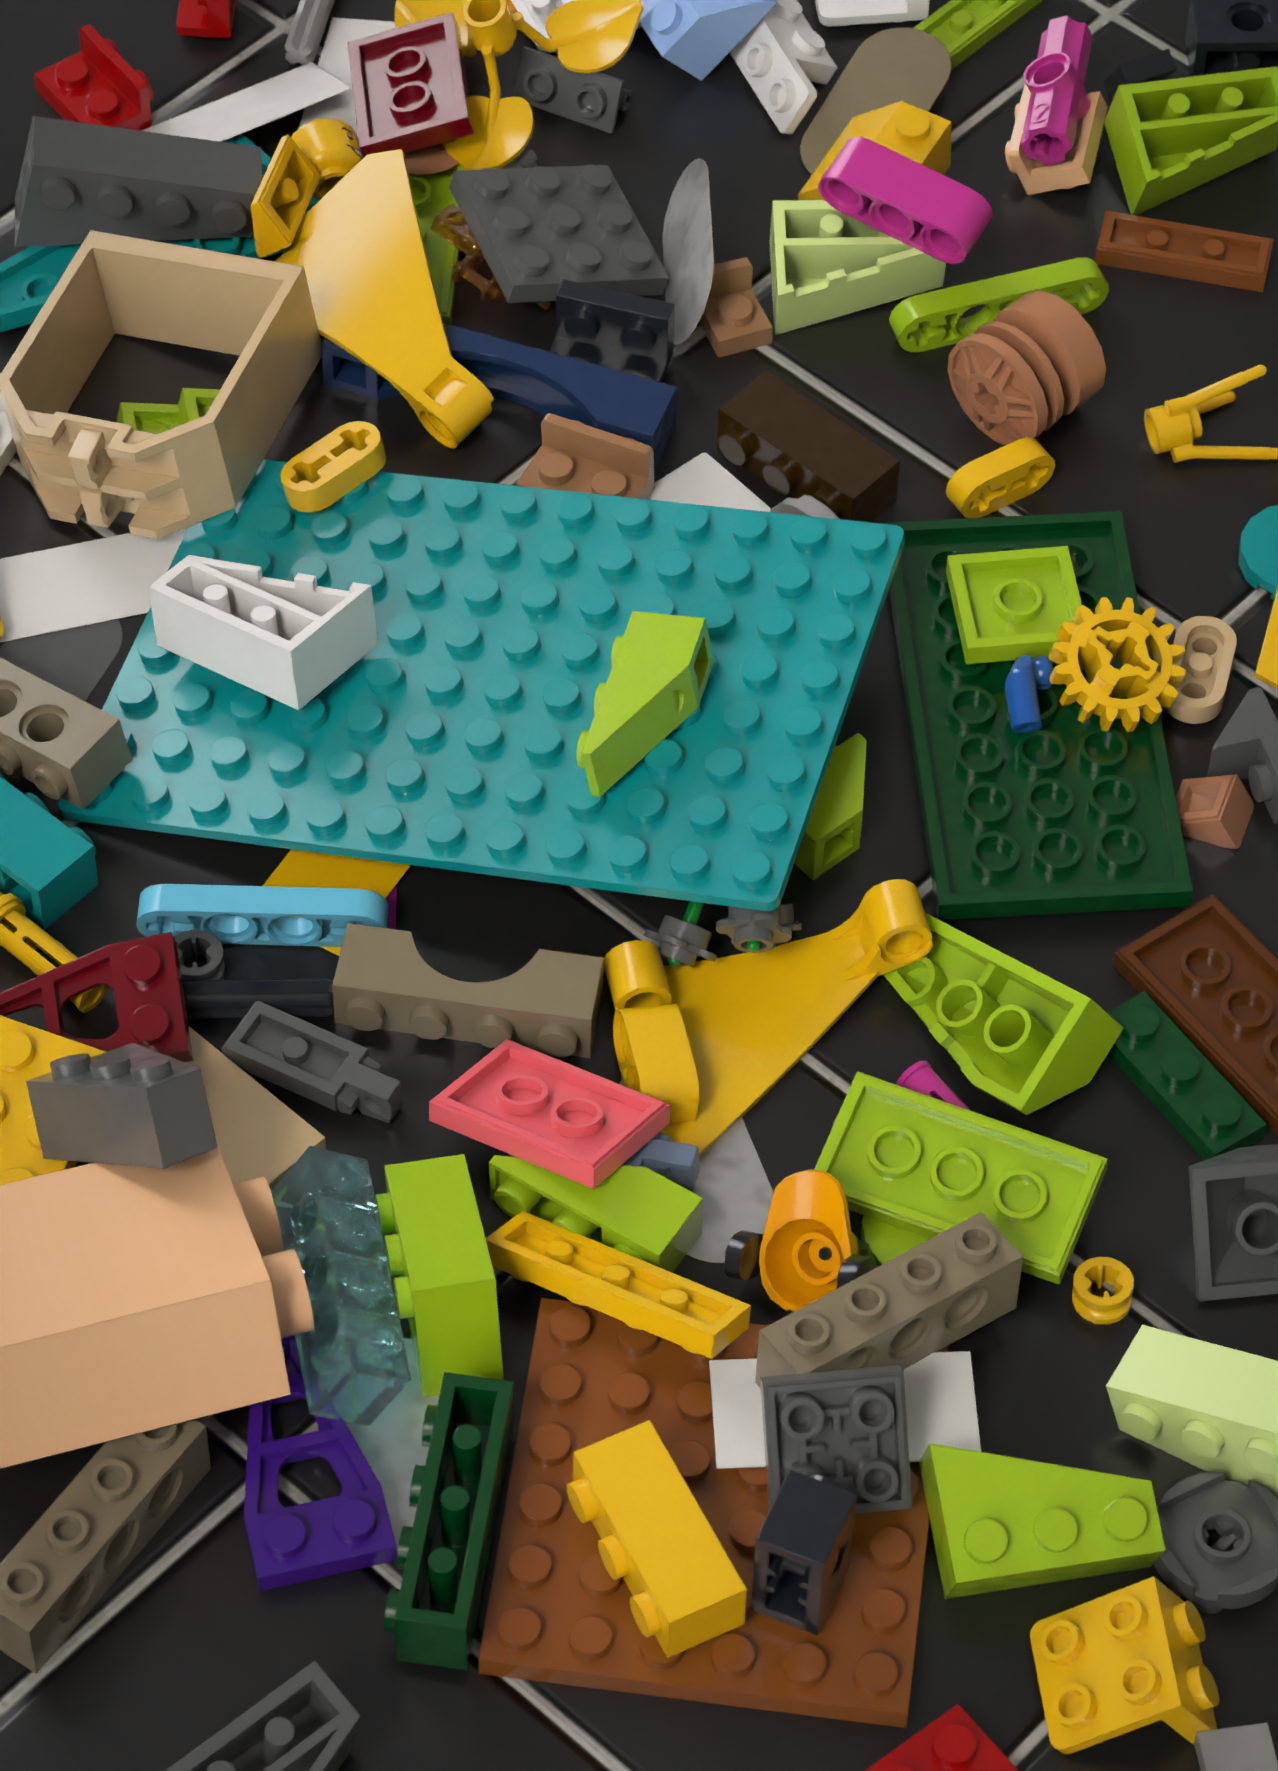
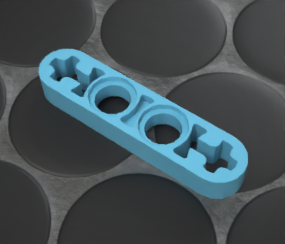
M157 884L145 888L140 893L136 927L146 937L172 932L175 937L181 932L195 929L205 930L214 934L221 941V944L342 947L347 923L387 928L389 905L380 894L364 889Z

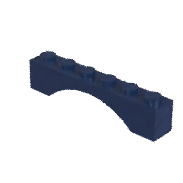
M443 323L452 358L478 378L491 392L492 396L504 398L532 408L544 416L551 413L570 420L580 421L585 425L622 437L632 438L640 443L649 445L653 449L655 471L676 428L677 387ZM325 337L321 344L323 384L325 386L376 400L401 395L389 381Z

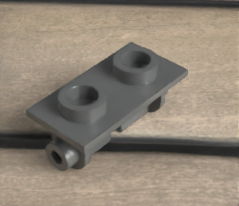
M525 46L522 47L513 97L524 98L530 106L611 134L614 133L618 110L625 112L630 106L633 95L632 90L625 88L624 80L601 72L588 74L572 72L565 69L557 57Z

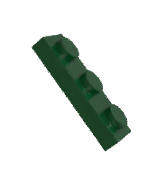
M1145 991L1107 1012L1124 1028L1108 1055L1204 1161L1237 1148L1251 1147L1264 1139L1267 1124Z

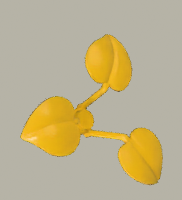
M396 0L395 28L447 13H454L460 30L463 58L464 55L474 57L477 54V49L482 52L490 86V99L479 95L469 96L474 134L458 138L449 143H443V146L450 157L463 170L500 169L511 163L524 151L531 140L534 130V115L528 101L521 97L500 99L501 87L495 56L502 55L510 50L516 38V31L520 30L547 52L557 50L560 64L565 69L576 73H597L615 65L628 51L643 13V5L641 0L570 1L556 8L547 17L545 29L550 38L548 39L524 20L521 12L510 14L505 0Z

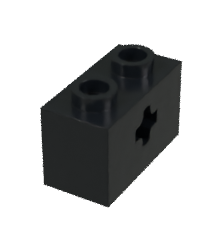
M791 1469L788 1470L756 1538L752 1611L818 1636L850 1565L857 1494L846 1491L839 1483L821 1475L807 1476Z

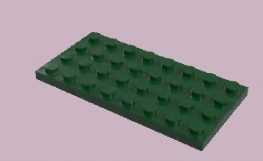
M1121 511L883 523L900 526L905 536V545L892 579L889 593L937 919L953 920L1190 907L1193 888L1160 716L1156 722L1150 724L1140 715L1139 722L1132 732L1126 731L1121 719H1114L1108 732L1101 731V716L1092 714L1085 722H1080L1077 719L1082 706L1077 701L1062 706L1059 702L1067 688L1066 684H1052L1050 688L1045 690L1036 689L1042 727L1028 733L1012 732L1005 695V681L1015 660L966 664L946 575L947 556L1068 546L1082 605L1095 614V608L1100 598L1107 597L1112 604L1113 610H1120L1126 597L1133 598L1134 613L1141 615ZM1116 659L1111 663L1114 668L1119 670L1124 665ZM1052 661L1054 669V667L1058 666L1059 664ZM1080 668L1084 678L1088 682L1085 671Z

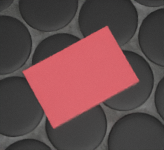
M506 1039L429 1101V1121L595 1189L669 1124L670 1105Z

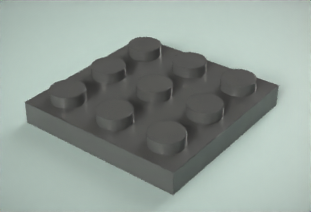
M608 165L454 170L449 189L508 303L555 301L556 293L563 279L637 296L664 294L669 276Z

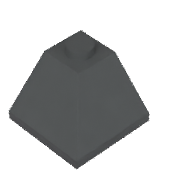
M1278 1144L1241 1147L1189 1166L1197 1299L1199 1301L1278 1294Z

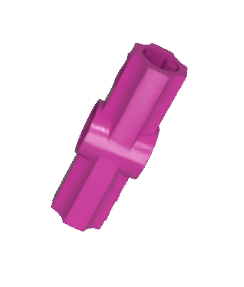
M1068 15L1050 20L1048 29L1041 36L1038 57L1026 68L1023 75L1024 82L1030 92L1021 146L1027 158L1039 160L1046 166L1064 162L1067 151L1073 148L1077 121L1082 119L1090 108V99L1084 88L1093 37L1086 23L1074 21Z

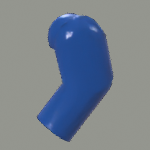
M1029 654L1016 658L1006 678L1005 695L1012 732L1028 733L1042 727L1036 689L1045 690L1052 686L1049 677L1053 671V664L1047 656L1043 655L1036 658H1031Z

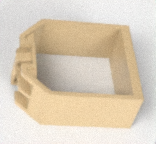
M90 230L0 375V396L22 468L50 519L77 524L85 511L87 524L108 528L120 511L135 514L128 525L131 534L160 539L236 508L322 357L321 340L304 267ZM114 334L240 356L205 416L160 434L134 430L133 426L67 413Z

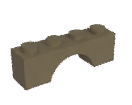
M347 923L332 985L335 1023L350 1025L363 1031L380 1029L415 1034L418 1037L430 1040L446 1038L475 1042L489 1048H496L508 1039L554 1057L577 1056L591 1058L603 1000L604 958L539 949L523 968L507 977L488 982H465L449 978L430 967L416 949L412 932Z

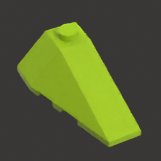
M925 913L932 933L933 947L930 952L916 962L883 975L903 1000L922 1019L938 1043L953 1057L969 1081L979 1090L1025 1115L1089 1084L1124 1028L1091 998Z

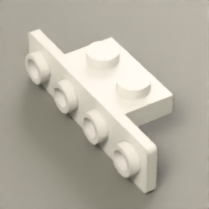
M776 0L777 4L730 51V54L780 133L791 135L817 97V91L811 82L827 85L837 70V66L824 48L825 42L822 37L813 31L802 14L803 9L797 0Z

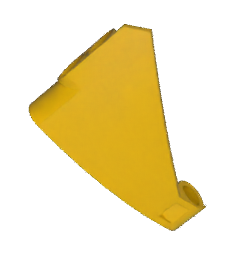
M402 149L366 155L304 215L291 246L284 248L283 254L275 262L304 267L319 334L356 357L389 381L407 400L428 433L445 447L454 449L491 413V402L494 400V397L478 378L452 358L430 273Z
M902 879L884 881L866 892L858 909L848 920L828 932L781 944L765 952H745L716 958L715 962L710 960L695 961L693 968L682 964L677 967H672L671 965L663 966L658 947L654 943L645 940L628 941L612 948L604 958V970L615 1008L613 1039L618 1065L625 1087L670 1105L669 1124L660 1133L670 1136L671 1142L698 1146V1155L700 1157L803 1058L870 986L877 976L909 965L926 956L933 947L932 933L917 887L914 883Z

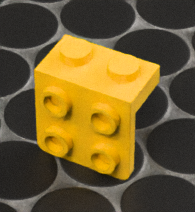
M1154 1576L1039 1620L1031 1628L1030 1640L1051 1745L1059 1752L1071 1754L1160 1720L1164 1721L1192 1744H1194L1197 1732L1217 1729L1213 1707L1219 1704L1218 1689L1210 1671L1203 1665L1199 1643L1205 1640V1629L1202 1619L1192 1602H1184Z

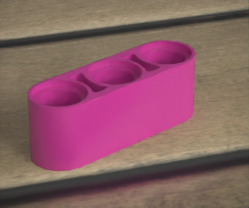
M852 137L846 142L818 184L819 192L823 199L839 212L948 264H959L964 261L993 217V211L989 202L975 190L864 137Z

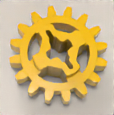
M1102 597L1095 608V614L1086 606L1081 605L1072 618L1074 623L1063 622L1056 635L1060 642L1054 643L1048 657L1049 660L1059 665L1054 667L1049 679L1051 684H1066L1067 686L1059 700L1062 706L1072 704L1075 701L1082 706L1077 720L1083 723L1092 714L1101 716V731L1108 732L1114 719H1121L1126 731L1132 732L1139 722L1140 715L1147 722L1153 724L1162 712L1161 706L1171 707L1178 695V691L1174 687L1180 686L1186 675V669L1174 665L1180 661L1185 648L1184 645L1168 644L1167 641L1175 629L1172 623L1162 625L1159 628L1152 623L1157 609L1151 606L1142 615L1134 613L1133 598L1126 597L1120 610H1113L1109 599ZM1148 650L1151 653L1153 660L1149 658ZM1114 659L1124 664L1120 670L1111 665ZM1080 668L1085 671L1088 682L1084 678Z

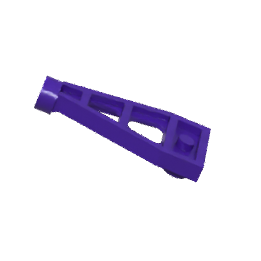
M301 1334L281 1339L291 1394L251 1404L249 1408L244 1522L260 1591L397 1560V1546L382 1486L305 1353ZM303 1398L306 1399L318 1425V1431L274 1440L271 1428V1406ZM317 1457L324 1458L331 1465L341 1483L342 1491L340 1495L283 1507L278 1500L279 1473L283 1465Z

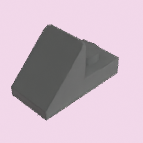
M1262 687L1249 689L1216 740L1211 751L1207 777L1237 774L1240 780L1249 778L1253 797L1257 802L1264 801L1273 823L1278 824V721Z

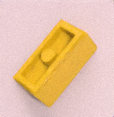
M289 135L281 138L251 203L255 248L259 258L291 246L321 178Z

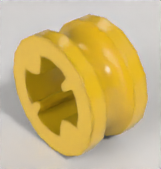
M1095 1257L1080 1264L1073 1277L1072 1303L1075 1310L1084 1319L1095 1324L1107 1325L1120 1321L1128 1314L1132 1306L1134 1278L1130 1269L1121 1261L1111 1257ZM1096 1282L1099 1289L1102 1286V1282L1114 1285V1296L1110 1297L1108 1291H1104V1297L1091 1294L1092 1283Z

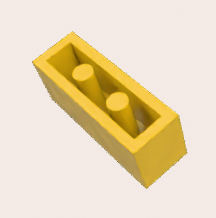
M648 1420L573 1452V1482L567 1484L570 1503L578 1519L582 1523L592 1521L601 1537L598 1540V1549L609 1575L614 1580L623 1577L633 1595L630 1597L631 1611L642 1634L647 1638L655 1635L667 1658L744 1625L747 1589L651 1421Z

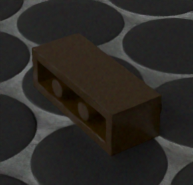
M768 372L762 373L718 409L717 450L722 452L731 463L741 465L762 479L777 494L794 499H799L803 495H809L828 506L839 519L872 522L897 501L900 460Z

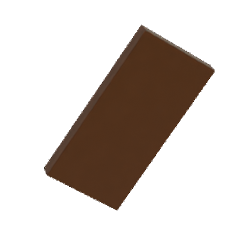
M1212 894L1116 951L1112 966L1139 994L1143 991L1148 994L1278 1137V959Z

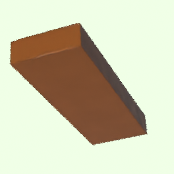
M1105 211L1096 249L1095 262L1099 265L1263 293L1274 239Z

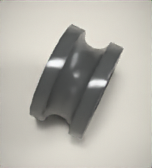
M193 929L181 932L174 937L177 941L182 980L224 979V951L221 941L214 934L205 930ZM193 957L192 968L185 967L184 960ZM198 957L206 958L207 964L198 967L196 963L198 962Z

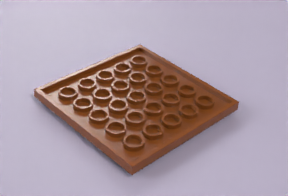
M541 1298L479 1654V1674L906 1728L930 1517L919 1462H909L912 1508L855 1513L850 1565L818 1636L752 1611L756 1538L769 1513L766 1467L717 1469L709 1360L756 1359L759 1330L769 1325L749 1323V1328L711 1359L701 1354L688 1352L682 1346L645 1330L631 1328L623 1321L588 1306L578 1305L571 1301ZM944 1347L937 1352H948V1347ZM648 1420L654 1426L747 1589L744 1625L667 1658L655 1635L647 1638L640 1631L630 1607V1597L633 1596L623 1577L614 1580L609 1575L598 1549V1540L601 1537L592 1521L582 1523L578 1519L567 1493V1484L573 1482V1452Z

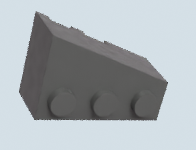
M131 1043L90 1058L89 1054L65 1056L50 1062V1073L26 1081L43 1159L166 1168L218 1148L201 1068L138 1044Z
M313 1661L166 1771H337L354 1747L360 1715L317 1662Z

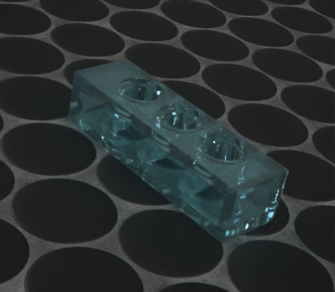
M309 1146L271 1191L280 1224L284 1251L294 1249L297 1253L313 1313L314 1330L295 1335L309 1414L335 1420L344 1419L345 1422L370 1426L411 1381V1375L368 1160Z

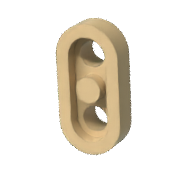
M1195 616L1185 620L1176 631L1173 644L1184 645L1185 652L1180 661L1174 665L1186 669V675L1180 686L1174 687L1178 691V695L1170 708H1164L1172 717L1179 721L1190 724L1205 723L1218 716L1222 710L1237 643L1234 630L1223 620L1212 616Z

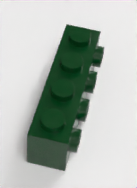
M444 1372L438 1405H427L422 1430V1446L429 1447L425 1466L415 1465L409 1497V1506L417 1509L413 1527H402L397 1552V1568L404 1569L400 1589L390 1588L384 1616V1631L395 1632L396 1660L462 1670L468 1669L514 1427L513 1381Z

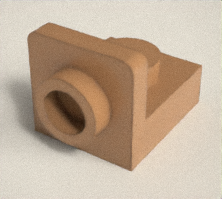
M746 257L714 264L710 294L699 322L718 358L772 344L773 327L752 290L753 267Z

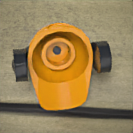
M813 1169L789 1175L776 1186L764 1234L746 1230L734 1234L727 1245L724 1264L725 1273L731 1278L748 1281L761 1274L762 1285L770 1299L785 1311L791 1310L794 1312L876 1268L873 1255L869 1251V1244L857 1239L851 1231L847 1200L841 1184L830 1173Z

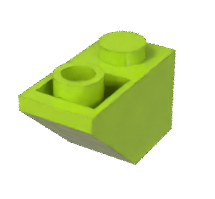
M859 733L839 746L835 745L794 863L812 880H815L860 848L867 740Z

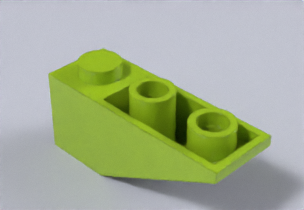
M632 611L624 635L617 636L614 640L611 652L612 668L606 683H599L596 689L594 718L590 729L581 732L577 743V764L579 768L585 769L591 796L601 797L699 707L714 664L705 618Z
M494 1155L489 1161L490 1199L495 1201L497 1206L507 1215L515 1217L521 1211H525L672 1273L702 1235L703 1198L647 1167L621 1165L595 1189H592L518 1157Z

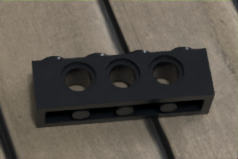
M1191 0L1185 36L1190 77L1278 66V0Z

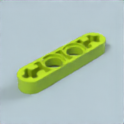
M1086 257L1075 258L914 295L897 304L891 312L889 322L900 346L905 351L912 353L923 352L957 344L966 336L973 335L977 328L985 323L993 322L1002 310L1026 293L1041 290L1057 295L1082 315L1102 304L1108 295L1109 286L1098 264L1093 259ZM984 304V307L974 315L961 318V315L968 309Z

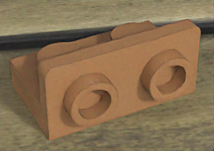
M548 413L541 422L542 445L516 483V486L648 499L655 488L653 449L651 446L640 443L632 438L622 437L585 425L580 421Z

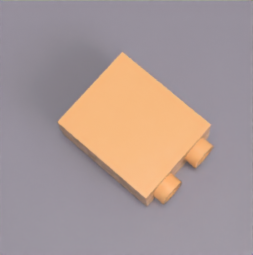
M216 1148L166 1168L90 1163L0 1185V1469L291 1394L281 1339L313 1331L314 1320L299 1258L294 1249L284 1251L274 1200L264 1176L233 1184L220 1150Z

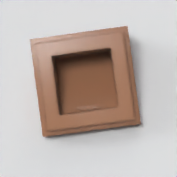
M1235 774L1182 779L1175 797L1182 835L1219 847L1238 849L1254 810L1253 801L1239 776Z

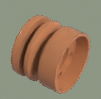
M1038 290L1024 294L1002 310L993 322L981 325L973 335H968L959 341L949 353L947 371L952 390L966 415L979 430L997 443L1007 445L1025 437L1037 439L1043 431H1048L1062 415L1072 413L1095 396L1104 385L1106 364L1102 347L1091 326L1081 314L1059 296Z

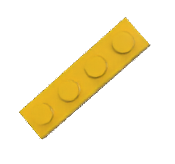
M521 1211L485 1238L493 1267L510 1273L518 1280L531 1282L562 1295L572 1303L588 1306L619 1319L631 1328L645 1330L678 1344L688 1352L701 1354L713 1359L749 1328L751 1305L588 1237L576 1234L525 1211Z

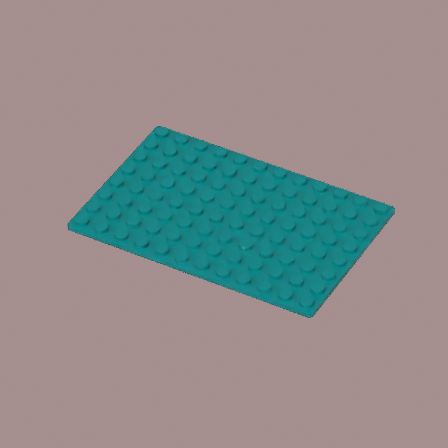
M263 460L236 508L188 527L168 571L188 555L259 566L262 569V576L294 582L297 573L316 576L317 586L350 591L349 588L353 582L371 585L378 644L305 706L297 710L157 646L150 607L102 708L103 711L120 719L132 761L84 810L61 797L58 801L61 816L71 821L771 911L780 905L905 545L904 531L900 526L388 472H378L330 506L320 511L307 513L291 508L287 502L280 475L283 466L287 462ZM632 611L705 618L714 664L699 707L601 797L591 796L585 769L579 768L577 764V743L581 732L590 729L594 718L596 689L599 683H606L612 668L611 652L614 640L617 636L624 635Z

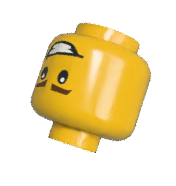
M330 118L315 119L304 124L292 135V139L321 176L314 195L319 200L364 158L355 131L350 125L341 120Z

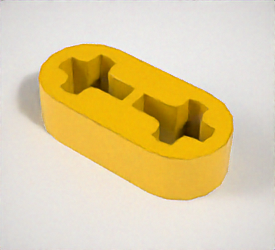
M349 422L336 428L289 460L283 466L280 475L284 493L291 508L307 513L320 511L376 475L386 462V453L380 431L375 425L368 422Z
M1034 437L1021 438L962 466L949 480L946 487V496L964 517L981 518L1042 488L1054 472L1055 460Z

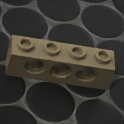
M0 657V771L7 775L16 773L33 782L49 798L58 800L61 797L84 810L132 761L120 719Z
M980 1212L759 1330L755 1383L761 1388L760 1377L901 1365L904 1370L930 1354L941 1350L1014 1310L1017 1305L1023 1255Z
M196 1419L106 1441L0 1563V1651L37 1674L209 1472L211 1464L206 1425Z

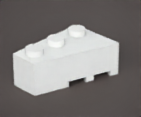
M188 555L148 587L157 646L297 710L305 706L378 644L372 587L367 584L353 582L349 588L350 591L317 586L316 576L297 573L294 582L263 577L262 569L259 566Z

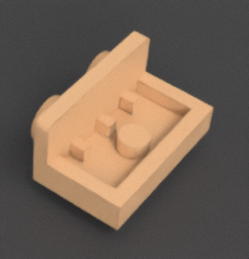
M1026 84L1024 85L1021 101L1015 107V125L1011 141L1006 143L1005 156L1009 170L1012 174L1018 175L1027 195L1057 189H1071L1090 183L1108 108L1100 91L1087 93L1090 99V108L1083 118L1077 121L1073 148L1067 151L1064 162L1046 166L1039 160L1027 158L1021 146L1030 92Z

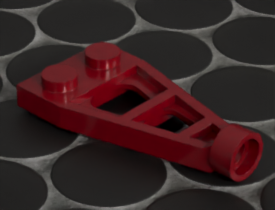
M172 932L106 945L0 993L1 1016L5 1017L28 1008L40 1006L44 1008L47 1032L105 1052L135 1043L183 1062L193 1061L178 947ZM97 986L112 988L115 995L119 1027L111 1037L105 1039H79L71 1037L64 1031L62 1009L68 1000Z

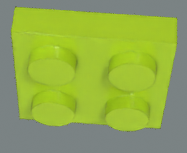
M1068 546L947 556L946 575L966 664L1011 661L1026 654H1029L1031 658L1043 655L1049 657L1054 643L1060 642L1056 635L1064 621L1074 623L1072 618L1078 607L1082 605Z

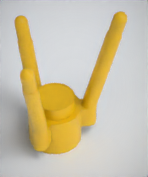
M1262 364L1186 396L1167 400L1164 402V405L1145 409V430L1153 452L1160 454L1171 451L1174 463L1190 459L1278 460V448L1193 445L1194 439L1202 437V423L1199 414L1234 402L1236 395L1231 390L1265 375L1267 368Z

